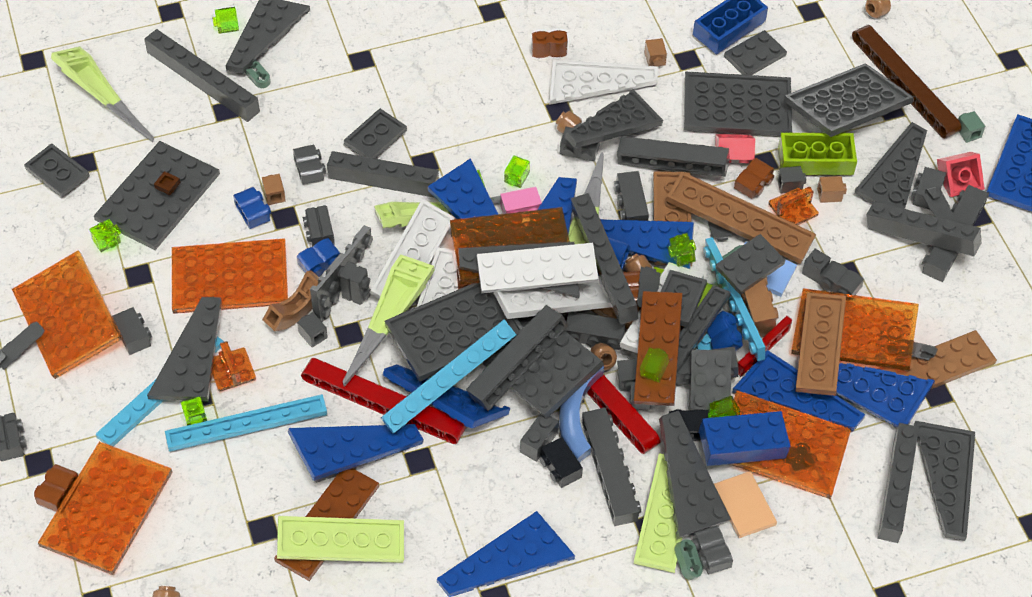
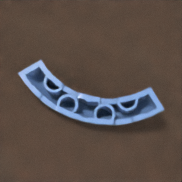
M604 366L560 406L559 429L561 437L579 462L591 455V446L583 434L580 423L581 404L590 387L603 376Z

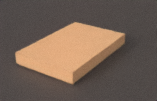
M751 471L714 483L738 538L776 526L777 521Z

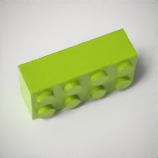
M826 133L780 134L778 144L780 168L801 166L802 172L806 175H854L857 156L853 133H839L832 137Z

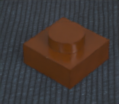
M164 171L154 183V187L161 192L171 195L181 183L180 178Z

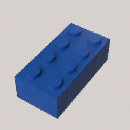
M725 0L694 21L693 36L717 55L766 22L768 7L760 0Z
M782 411L704 418L699 428L707 466L784 459L787 457L791 447Z

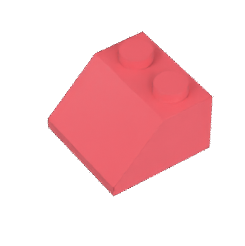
M715 134L716 147L729 148V163L732 160H739V163H750V160L755 159V138L752 135Z
M967 152L937 159L938 170L946 172L943 185L949 197L958 196L962 190H966L968 185L980 190L985 189L979 153Z

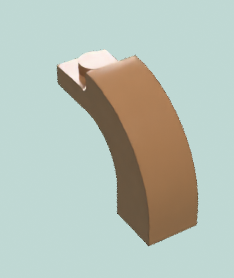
M306 271L296 291L287 300L281 303L270 304L262 320L274 331L285 330L295 325L313 309L310 288L313 285H318L319 277L313 271Z

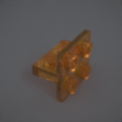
M811 187L805 189L796 188L769 200L768 203L777 216L796 225L817 217L819 214L811 203L814 193Z
M228 341L220 343L221 351L218 352L219 355L214 356L212 371L218 391L221 392L255 381L256 375L246 349L242 347L231 351Z

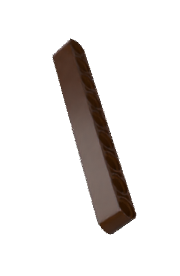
M871 25L863 26L852 32V39L887 79L913 96L911 105L942 138L945 139L961 131V123Z

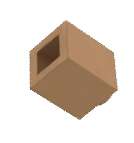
M663 38L645 40L644 53L648 66H665L667 52Z
M280 173L261 177L267 204L273 205L286 202Z
M842 176L819 178L817 191L820 203L842 202L843 195L847 192L846 183H843Z

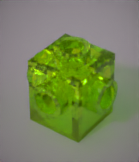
M110 219L100 222L89 229L91 238L100 252L121 243L119 237L121 231L118 225H113Z
M687 233L669 238L670 246L667 247L670 258L674 257L678 267L696 261V245L693 239L690 240Z

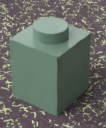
M973 111L960 115L958 120L961 123V131L959 133L965 142L968 143L982 138L986 126L976 112Z

